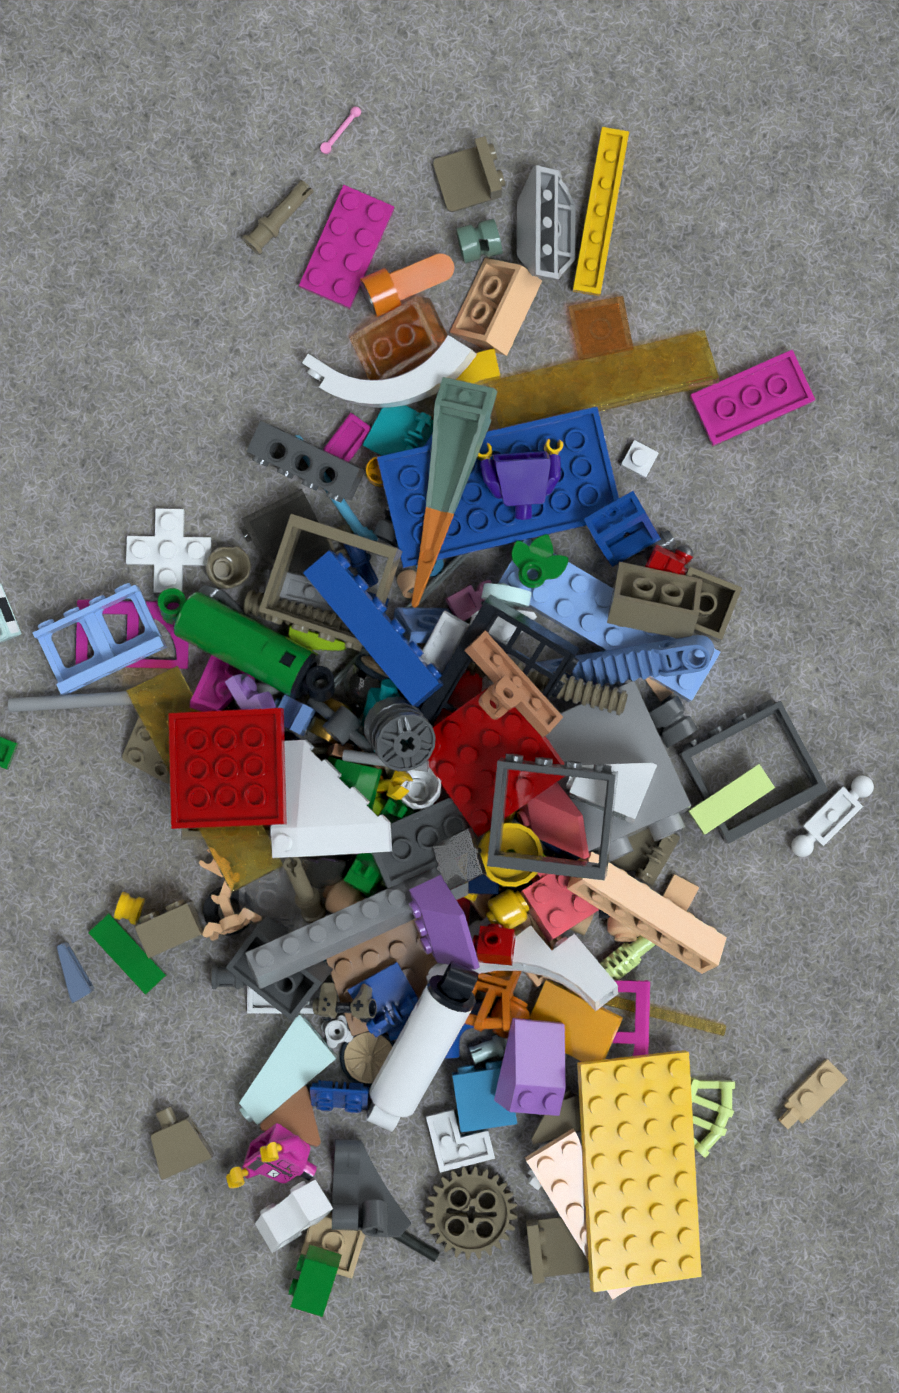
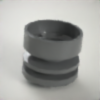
M399 696L383 699L369 710L364 721V733L370 746L388 768L397 771H410L423 765L430 758L435 748L436 735L432 725L418 707L412 706L406 698Z

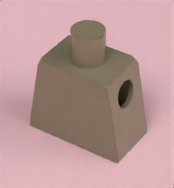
M171 1106L156 1112L162 1128L151 1134V1141L162 1180L213 1157V1150L190 1116L177 1121Z

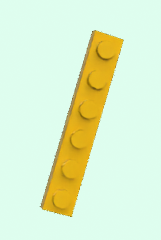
M602 127L573 292L599 297L601 295L629 131Z

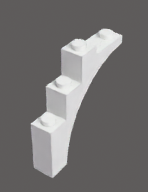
M487 917L481 922L480 920L475 921L468 927L472 942L474 935H479L480 926L491 924ZM531 925L525 930L519 929L515 932L516 941L512 966L479 962L480 968L473 970L479 974L492 971H522L542 975L563 984L581 996L595 1011L618 994L617 983L575 934L569 938L563 937L554 945V949L551 950ZM441 963L434 965L429 970V975L426 976L427 983L432 976L443 975L448 965Z

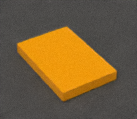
M546 980L529 1019L563 1023L565 1029V1053L581 1062L604 1060L623 1017L603 1007L595 1011L578 994L551 980Z

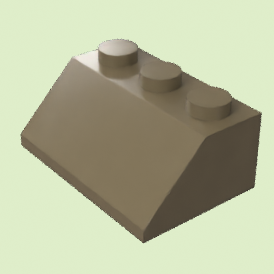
M619 562L607 623L648 633L670 636L676 639L693 636L699 615L703 579Z

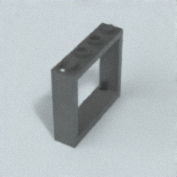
M770 699L758 705L757 709L759 712L748 716L747 712L732 719L734 725L725 730L721 725L707 732L708 739L699 743L696 738L682 746L684 751L679 753L686 770L704 801L711 794L691 757L774 714L805 771L811 786L730 829L726 822L717 826L727 844L829 791L781 701L773 703Z
M506 754V758H500L497 762L487 866L605 881L608 872L618 771H612V766L604 764H594V768L582 767V762L564 761V765L552 764L553 759L535 757V761L523 760V755ZM509 769L607 781L599 863L501 851Z

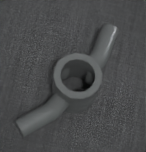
M312 698L309 699L308 705L328 720L322 726L323 729L338 743L344 745L350 739L364 752L376 754L367 739L357 731L362 723L352 712L342 705L335 712L325 703L314 701Z

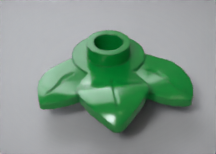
M547 534L535 539L530 546L517 541L513 547L512 560L519 568L518 577L520 582L527 588H538L545 580L557 579L568 565V557L553 555V545ZM535 570L538 576L536 579H530L527 576V572Z

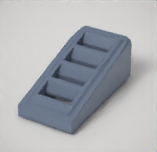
M64 942L57 946V951L71 1002L74 1003L93 992L95 988L69 943Z

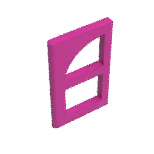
M78 599L77 607L82 610L90 606V600ZM123 600L104 609L103 614L127 615V641L139 636L140 616L133 601ZM146 601L153 618L163 624L170 633L175 644L177 660L142 659L125 668L188 669L189 643L174 634V624H169L162 619L158 601ZM171 603L166 608L175 610L180 604ZM77 622L75 665L90 659L88 658V637L79 622Z
M614 980L618 985V992L636 993L635 1032L617 1031L612 1043L634 1044L632 1056L649 1054L650 981Z

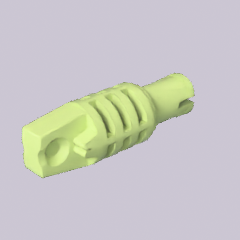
M639 936L631 944L627 942L621 945L600 964L613 980H620L640 964L642 960L640 957L654 947L655 944L643 936Z

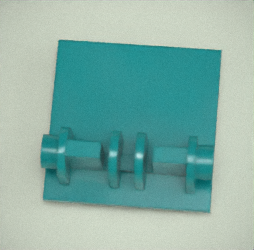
M406 405L382 408L362 446L381 456L423 447L433 433L434 420L424 412L419 413Z

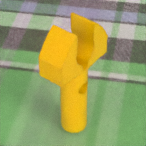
M395 770L392 779L379 780L377 792L388 791L387 796L394 800H401L409 790L400 785L405 781H413L408 772Z

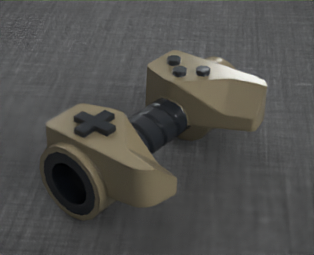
M323 983L321 985L320 998H315L313 1001L314 1014L322 1016L324 1021L335 1019L337 1013H352V1016L361 1020V1022L367 1023L370 1018L375 1017L377 1011L376 1001L372 999V988L366 984L361 985L360 991L353 1002H338L335 984Z

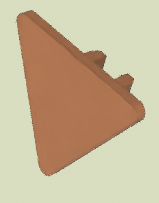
M306 1086L298 1090L260 1124V1129L266 1131L278 1123L311 1146L318 1147L321 1143L309 1091Z

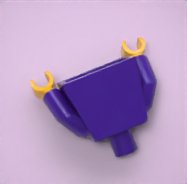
M548 439L544 445V451L493 455V460L490 459L492 447L489 443H487L489 450L487 454L482 455L478 453L477 459L481 461L480 468L484 483L495 498L503 500L505 506H515L516 519H531L532 504L544 503L546 496L552 493L560 480L561 457L558 454L563 448L561 440L557 442L558 449L556 450L550 447V439Z

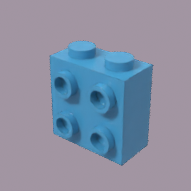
M502 1061L485 1063L486 1068L475 1069L474 1065L457 1067L458 1072H452L461 1132L517 1124L516 1113L507 1111L494 1101Z

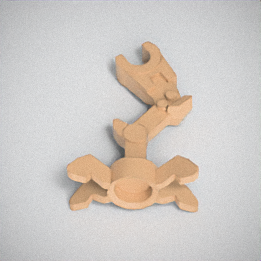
M208 848L207 851L213 855V861L207 864L200 860V866L224 878L220 895H211V898L221 906L225 918L219 921L220 924L208 922L202 934L204 937H210V940L214 941L218 939L219 934L225 935L238 931L247 926L251 921L254 923L262 921V917L246 908H243L240 914H234L230 903V896L234 884L239 881L241 871H234L230 866L231 863L218 851Z

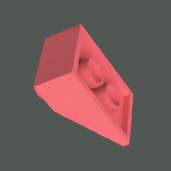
M558 782L519 808L520 811L517 812L519 823L531 829L540 840L580 858L586 859L589 857L583 815Z

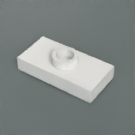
M444 611L423 648L424 654L421 656L428 665L432 662L442 674L470 625Z

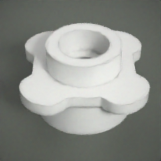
M343 1015L338 1016L337 1020L331 1022L324 1021L322 1023L321 1029L325 1032L326 1043L331 1048L337 1047L339 1043L344 1041L347 1043L351 1042L353 1039L346 1017ZM336 1029L340 1030L339 1034L335 1033Z

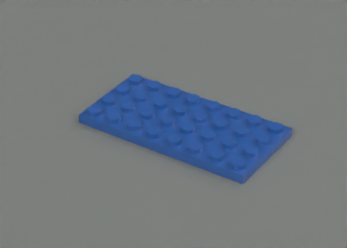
M598 407L488 431L479 453L482 455L487 454L489 451L487 443H489L492 447V456L490 458L492 460L493 455L544 451V445L548 439H550V447L556 450L558 449L557 442L561 440L563 448L558 454L561 457L560 480L552 493L546 496L544 503L532 504L531 519L519 520L515 518V506H505L503 500L495 498L486 486L480 468L481 461L476 458L436 561L532 539L545 534L549 535L587 526L584 518L619 499ZM432 445L377 457L397 546L402 551L400 559L403 568L418 565ZM612 512L611 516H615L617 512Z

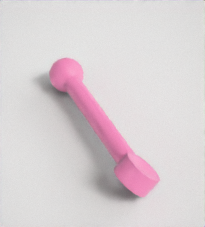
M359 107L351 108V114L328 142L321 144L320 150L323 154L331 152L333 143L355 117L360 116L361 109Z

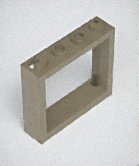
M291 514L259 612L267 614L265 620L280 625L283 620L293 623L292 629L308 634L310 628L319 632V638L334 642L335 638L346 641L345 647L361 651L363 645L354 634L276 608L301 530L388 558L376 594L384 604L386 603L402 551Z

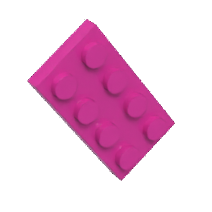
M343 185L301 279L299 288L351 309L361 286L360 278L364 277L367 273L395 207Z
M793 349L690 395L712 447L815 401V397Z

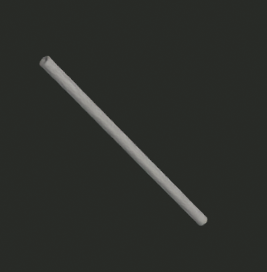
M318 680L315 681L314 684H313V685H314L315 687H317V688H318ZM256 683L258 693L269 691L272 696H284V693L265 683ZM197 687L8 698L9 712L187 702L191 701Z

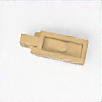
M825 1059L787 1098L784 1106L788 1110L778 1121L787 1130L798 1120L803 1124L848 1079L828 1059Z

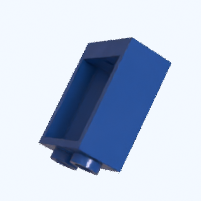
M634 491L584 518L593 538L612 567L661 540ZM612 512H617L615 516H611Z

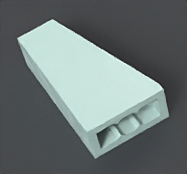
M300 1013L295 1018L239 1102L242 1106L239 1110L248 1122L254 1121L258 1125L337 1058L334 1051L327 1045L303 1014Z

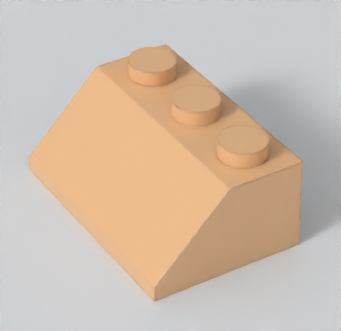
M485 258L450 333L485 350L495 349V353L507 356L542 280L532 276L522 265Z

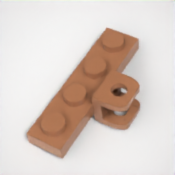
M486 630L464 650L493 682L479 698V705L492 719H498L509 709L516 707L536 731L544 737L563 718ZM490 700L496 704V709L490 705Z

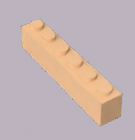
M590 852L588 858H580L577 861L599 863V854ZM608 863L605 881L570 877L567 886L568 890L701 974L719 966L727 937L717 932L714 927L706 925L695 918L692 913L684 911L673 904L670 899L662 897L650 889L648 885L637 881L623 869Z

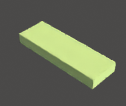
M758 764L688 810V813L702 834L705 835L775 787L760 764Z

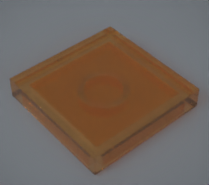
M623 296L568 306L578 362L634 351Z

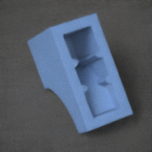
M285 694L282 700L277 698L274 702L276 708L284 709V727L304 736L316 711Z

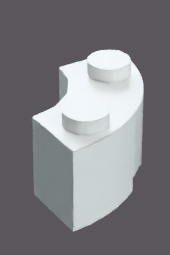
M316 1180L308 1184L305 1181L298 1183L290 1189L291 1194L277 1205L272 1203L260 1211L261 1216L255 1225L272 1253L301 1236V1231L316 1225L333 1210Z

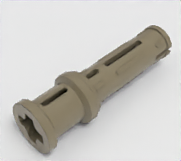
M300 180L267 217L263 216L258 219V225L248 235L242 237L244 243L256 254L261 255L263 253L262 248L272 238H277L280 232L279 228L314 193L312 188L308 189L309 185Z
M288 857L283 862V868L295 890V903L301 909L303 920L311 924L325 917L326 908L320 902L318 890L311 887L301 860L298 857H293L295 862L293 864L291 858Z

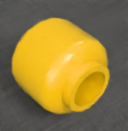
M506 889L488 901L490 911L486 913V916L490 923L500 924L504 928L513 929L527 920V911L530 909L519 891L514 893L511 889Z

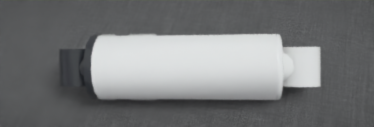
M451 961L443 975L431 977L372 1083L370 1089L372 1103L367 1112L366 1121L392 1132L397 1126L400 1117L405 1118L414 1113L476 1003L472 991L478 979V972Z

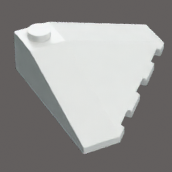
M307 740L285 741L287 825H271L272 858L392 851L390 821L383 814L377 816L367 806L369 801L355 787L349 789L339 779L342 774L327 759L321 761L311 751L314 746Z

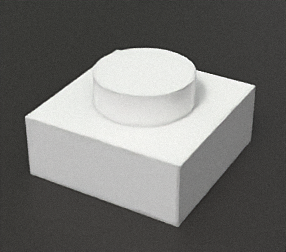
M634 440L621 466L646 478L659 453Z

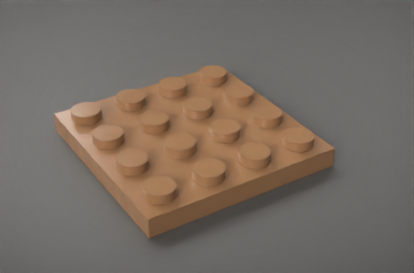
M418 918L326 959L328 966L333 968L331 975L340 1002H353L347 989L395 962H398L414 992L420 999L428 984L426 976L429 975V970L438 963L432 953L427 955L420 942V939L423 937L419 934L414 923ZM344 1013L352 1036L369 1031L366 1026L367 1023L361 1022V1020L352 1016V1013Z

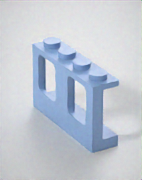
M124 584L114 590L116 594L105 598L104 595L98 596L89 601L90 606L82 610L79 607L70 609L63 613L65 618L56 622L53 619L47 620L38 625L39 630L33 632L58 683L56 685L62 695L72 693L167 648L142 592L137 585ZM125 599H131L144 624L145 632L122 644H117L103 617V611ZM79 622L94 650V656L71 668H66L52 641V635L65 627Z

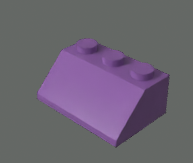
M439 875L409 889L412 897L409 907L414 917L418 918L414 923L419 934L423 937L420 939V942L426 954L432 953L437 963L449 965L451 961H454L469 969L475 970L480 968L465 914L442 876Z

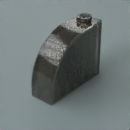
M302 489L241 518L244 526L240 527L247 543L253 541L258 552L271 566H274L291 514L318 522ZM301 530L287 573L306 577L303 572L329 550L333 552L327 538Z

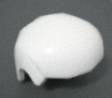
M430 767L428 772L406 771L411 775L413 781H405L400 785L409 790L401 799L402 803L412 809H424L432 806L440 796L441 780L435 776Z

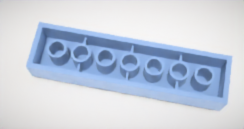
M531 539L523 541L528 546L533 542ZM513 560L499 583H504L511 587L530 591L532 594L529 608L601 651L676 639L670 636L648 633L607 623L613 588L569 562L561 576L557 579L545 580L538 588H527L520 582L518 577L519 568L514 564ZM535 570L527 572V576L530 579H536L538 576ZM714 648V654L708 667L700 672L668 677L659 675L656 678L649 676L648 678L690 702L695 697L721 652ZM692 650V653L697 657L705 656L701 650Z

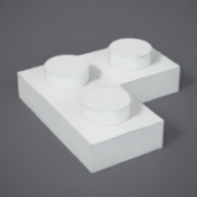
M454 1109L426 1116L440 1173L495 1159L488 1129L460 1136Z

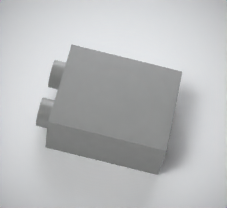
M634 681L618 688V692L626 690L628 694L625 709L620 716L616 715L615 711L608 713V709L600 711L597 706L593 709L590 708L589 704L586 706L580 704L560 713L563 718L546 735V738L563 762L578 761L582 762V765L654 763L657 765L634 823L632 824L613 816L609 862L634 851L628 838L649 829L654 841H658L686 828L680 815L687 812L691 807ZM565 776L558 781V784L569 797L570 790L566 789V785L570 776ZM571 799L583 815L588 852H597L599 854L604 812Z

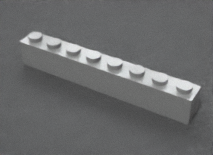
M455 858L246 952L249 968L259 989L416 919L409 907V903L412 902L409 889L439 875L442 876L456 900L467 896L468 881L457 859Z

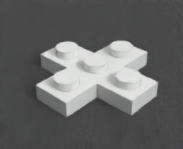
M156 509L155 536H127L126 564L154 565V593H162L168 588L179 589L183 592V566H206L207 558L211 554V537H184V509Z

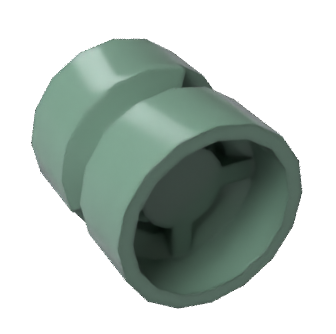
M494 218L478 222L475 228L471 224L456 228L457 240L465 264L480 260L483 254L487 258L503 254Z

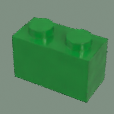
M309 1244L307 1254H300L296 1271L301 1272L299 1279L293 1278L288 1295L293 1296L291 1308L323 1317L342 1254Z

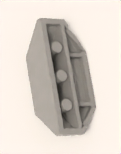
M536 165L532 168L517 201V257L532 276L556 281L575 260V204L568 188L561 180L563 177L560 171Z

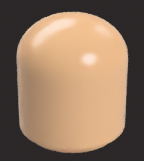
M411 569L402 571L397 577V584L405 598L413 597V593L408 591L414 588L417 572Z

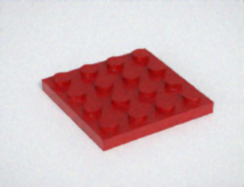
M487 688L433 727L436 735L435 748L428 759L430 769L441 780L442 786L478 837L491 829L497 762L500 758H506V754L523 755V760L535 761V757L553 759L552 764L564 765L563 760L546 736L542 737L516 707L509 709L500 718L492 719L479 705V698ZM490 700V705L496 709V704ZM509 769L504 819L565 776Z
M283 708L169 713L171 829L287 825Z

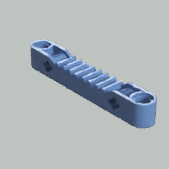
M695 635L576 655L575 658L579 659V662L571 675L566 672L564 674H566L567 678L574 676L575 680L581 678L585 683L592 681L593 685L600 683L603 686L606 683L613 685L618 681L624 683L627 680L635 681L638 678L644 680L649 676L656 678L659 675L668 677L700 672L708 667L714 654V644L706 636ZM692 650H701L705 656L697 657L692 653ZM563 658L537 663L554 672Z

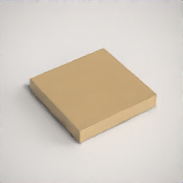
M331 1211L316 1225L308 1227L300 1254H307L309 1244L342 1254L337 1274L352 1279L365 1235L362 1231L332 1230Z

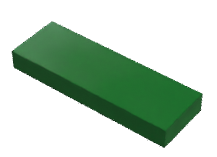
M111 913L106 915L88 932L145 995L167 976L152 958L147 957L145 950Z

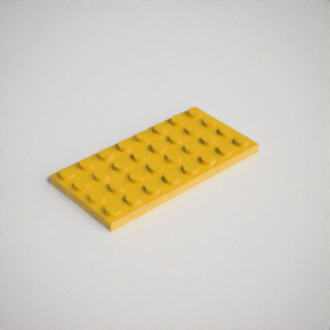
M680 1050L578 1062L590 1289L593 1292L702 1277L689 1052Z

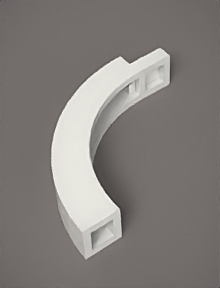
M448 335L440 348L422 365L404 375L385 380H360L348 377L333 370L310 354H307L302 363L310 368L307 372L309 375L322 381L319 388L335 397L361 406L385 408L408 405L436 394L439 391L442 377L455 380L470 365L477 354Z

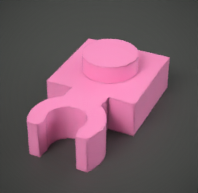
M491 580L481 582L476 591H474L472 585H469L445 598L453 615L465 621L482 607L481 602L485 601L481 598L484 583H492Z

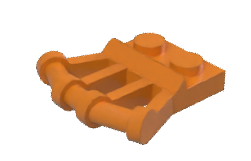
M492 971L479 974L472 993L475 996L477 990L485 992L486 996L478 1015L470 1013L464 1024L474 1026V1029L480 1032L484 1029L502 1028L503 1031H510V999L513 997L514 989L522 971ZM495 997H502L503 1017L487 1018Z

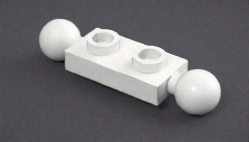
M858 776L852 781L849 792L842 786L802 825L808 833L806 835H798L792 840L791 848L793 853L799 857L810 855L814 849L815 841L824 846L863 807L857 799L866 798L871 795L874 789L872 780L867 776Z

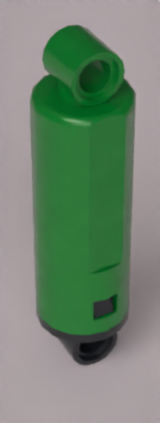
M168 588L159 595L158 607L161 617L165 622L174 624V634L178 638L295 700H298L305 691H307L310 698L318 702L327 701L333 696L335 691L334 675L329 668L319 666L321 656L318 653L199 591L193 593L188 599H186L183 592L175 588ZM171 603L180 604L175 610L166 608ZM317 680H325L328 683L323 688H317L313 685Z

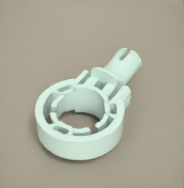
M484 583L481 598L486 600L491 594L512 608H528L532 593L504 583Z

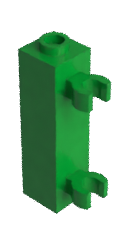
M389 797L380 815L383 814L392 824L419 812L420 809H412L402 803L401 800H394ZM358 853L344 879L347 885L369 897L376 893L383 880L371 853Z

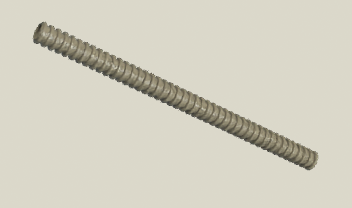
M250 590L247 593L243 605L245 614L252 613L255 617L261 615V618L266 619L267 614L259 612L264 596L263 592L256 594L255 590ZM280 597L276 605L278 609L352 633L336 612L330 614L329 610L323 612L319 607L314 609L311 605L305 607L304 603L297 605L296 601L289 603L288 599L280 600ZM286 620L282 621V623L285 622L288 626L293 624L292 622ZM417 643L418 646L423 650L426 643ZM472 661L464 672L466 674L468 671L472 676L479 674V678L486 676L491 681L482 669ZM522 662L516 664L523 672L526 666ZM531 668L527 675L541 693L550 681V678ZM566 674L560 680L565 684L556 699L564 697V700L567 702L571 699L575 704L582 702V706L589 704L590 708L593 709L597 706L600 711L608 709V713L615 711L616 715L619 716L625 709L628 697L626 690L618 692V688L611 690L607 685L601 687L600 683L593 685L592 681L585 683L581 678L575 680L574 676L567 678Z

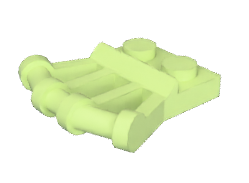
M690 1077L692 1103L694 1102L719 1112L715 1123L693 1115V1124L710 1130V1133L700 1143L694 1138V1148L706 1158L710 1154L708 1150L721 1136H725L727 1121L734 1114V1110H732V1089H735V1081L698 1080ZM721 1089V1105L696 1095L697 1090Z

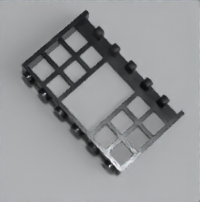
M490 594L443 670L442 676L439 679L444 685L426 699L420 711L433 728L436 726L434 723L443 708L451 713L458 710V708L447 701L470 662L475 663L464 650L485 630L488 633L498 616L517 628L507 644L493 635H489L506 654L509 653L527 664L523 670L526 676L531 668L550 678L542 692L547 699L550 696L555 698L558 696L565 684L560 681L565 672L571 675L579 662V659L575 658L579 648ZM521 631L540 641L531 659L512 648ZM545 645L564 656L555 673L536 662Z

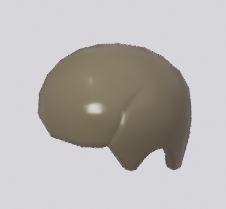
M220 547L215 549L207 558L205 570L208 579L217 587L231 589L239 586L249 577L252 566L249 556L240 547Z

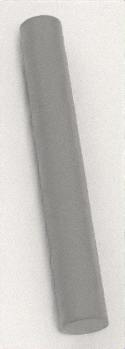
M346 749L343 751V761L386 766L375 753ZM427 760L423 765L413 770L428 772L429 761Z

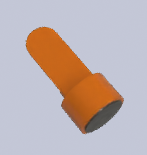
M440 253L388 273L386 268H383L360 278L361 289L371 312L376 317L400 308V300L450 279L454 273V263L448 255Z

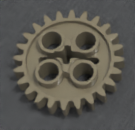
M477 1165L473 1166L472 1173H468L464 1166L460 1175L452 1169V1178L450 1180L444 1175L441 1176L443 1186L433 1185L437 1195H428V1199L434 1205L426 1206L425 1211L433 1213V1215L426 1218V1223L435 1224L429 1230V1233H439L435 1243L439 1244L445 1241V1252L449 1251L452 1247L455 1248L456 1258L461 1251L465 1252L466 1260H469L471 1252L476 1253L478 1260L481 1259V1251L483 1250L491 1256V1247L493 1245L500 1250L502 1249L501 1242L499 1241L501 1238L506 1241L510 1240L506 1230H515V1226L509 1220L518 1218L516 1213L510 1212L511 1209L517 1207V1203L508 1201L514 1193L513 1191L504 1192L507 1181L498 1184V1173H495L491 1178L488 1177V1168H485L482 1174L478 1173ZM456 1190H461L465 1192L467 1197L464 1202L457 1204L451 1200V1194ZM488 1192L494 1195L495 1200L490 1206L482 1205L479 1202L481 1194ZM469 1206H474L476 1212H496L497 1215L491 1217L484 1214H474V1218L469 1219L467 1213H448L446 1209L453 1208L468 1211ZM453 1219H460L464 1223V1228L459 1232H453L449 1229L448 1223ZM482 1221H487L492 1225V1230L488 1234H480L476 1229L477 1225Z

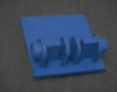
M398 962L347 989L354 1000L362 984L372 988V999L376 1001L377 1011L375 1017L370 1018L366 1026L369 1032L374 1034L375 1038L408 1020L419 1000Z
M318 1080V1083H312V1087H310L311 1104L316 1106L318 1110L331 1111L333 1108H345L344 1110L350 1113H360L361 1110H368L369 1087L364 1086V1083H349V1089H346L347 1082H344L343 1089H338V1081H335V1088H332L333 1081Z

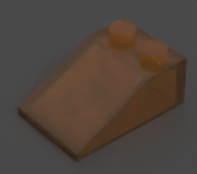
M415 296L349 338L368 379L385 380L400 376L422 365L440 348L448 335L431 299Z

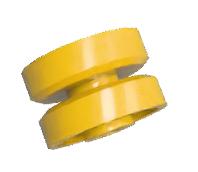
M504 823L501 851L506 852L508 849H513L516 853L543 856L540 840L531 829L517 823ZM490 829L483 835L478 846L477 859L481 871L489 880L502 886L517 887L528 883L538 872L487 866Z

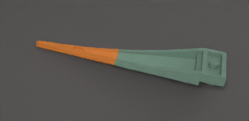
M442 377L434 406L426 509L411 603L414 608L420 602L490 426V416L498 392L494 388Z

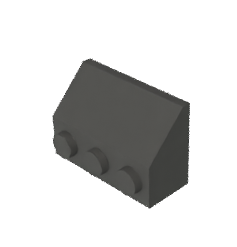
M267 916L253 930L226 966V969L289 1020L293 1021L330 975L333 968L324 961H321L259 989L249 968L245 953L289 934Z

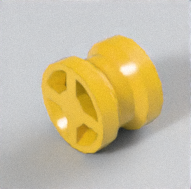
M122 892L115 909L114 918L118 920L124 918L129 920L130 924L136 925L140 918L145 898L130 897L129 893Z

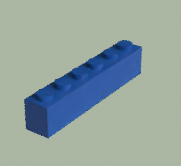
M329 550L303 574L411 705L418 707L444 685L439 679L442 676L441 672L432 662L428 665L421 656L424 652L414 640L410 643L403 635L406 630L398 620L394 618L391 621L384 613L387 610L385 604L377 596L374 598L370 596L366 591L369 585L359 574L354 576L348 569L351 564L341 552L336 555V553Z

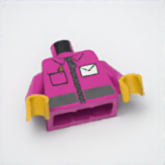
M274 1124L250 1142L242 1169L241 1167H234L226 1176L228 1187H241L245 1183L244 1177L249 1179L259 1174L280 1183H287L297 1175L310 1181L317 1169L316 1165L307 1161L311 1149L310 1145L280 1124Z

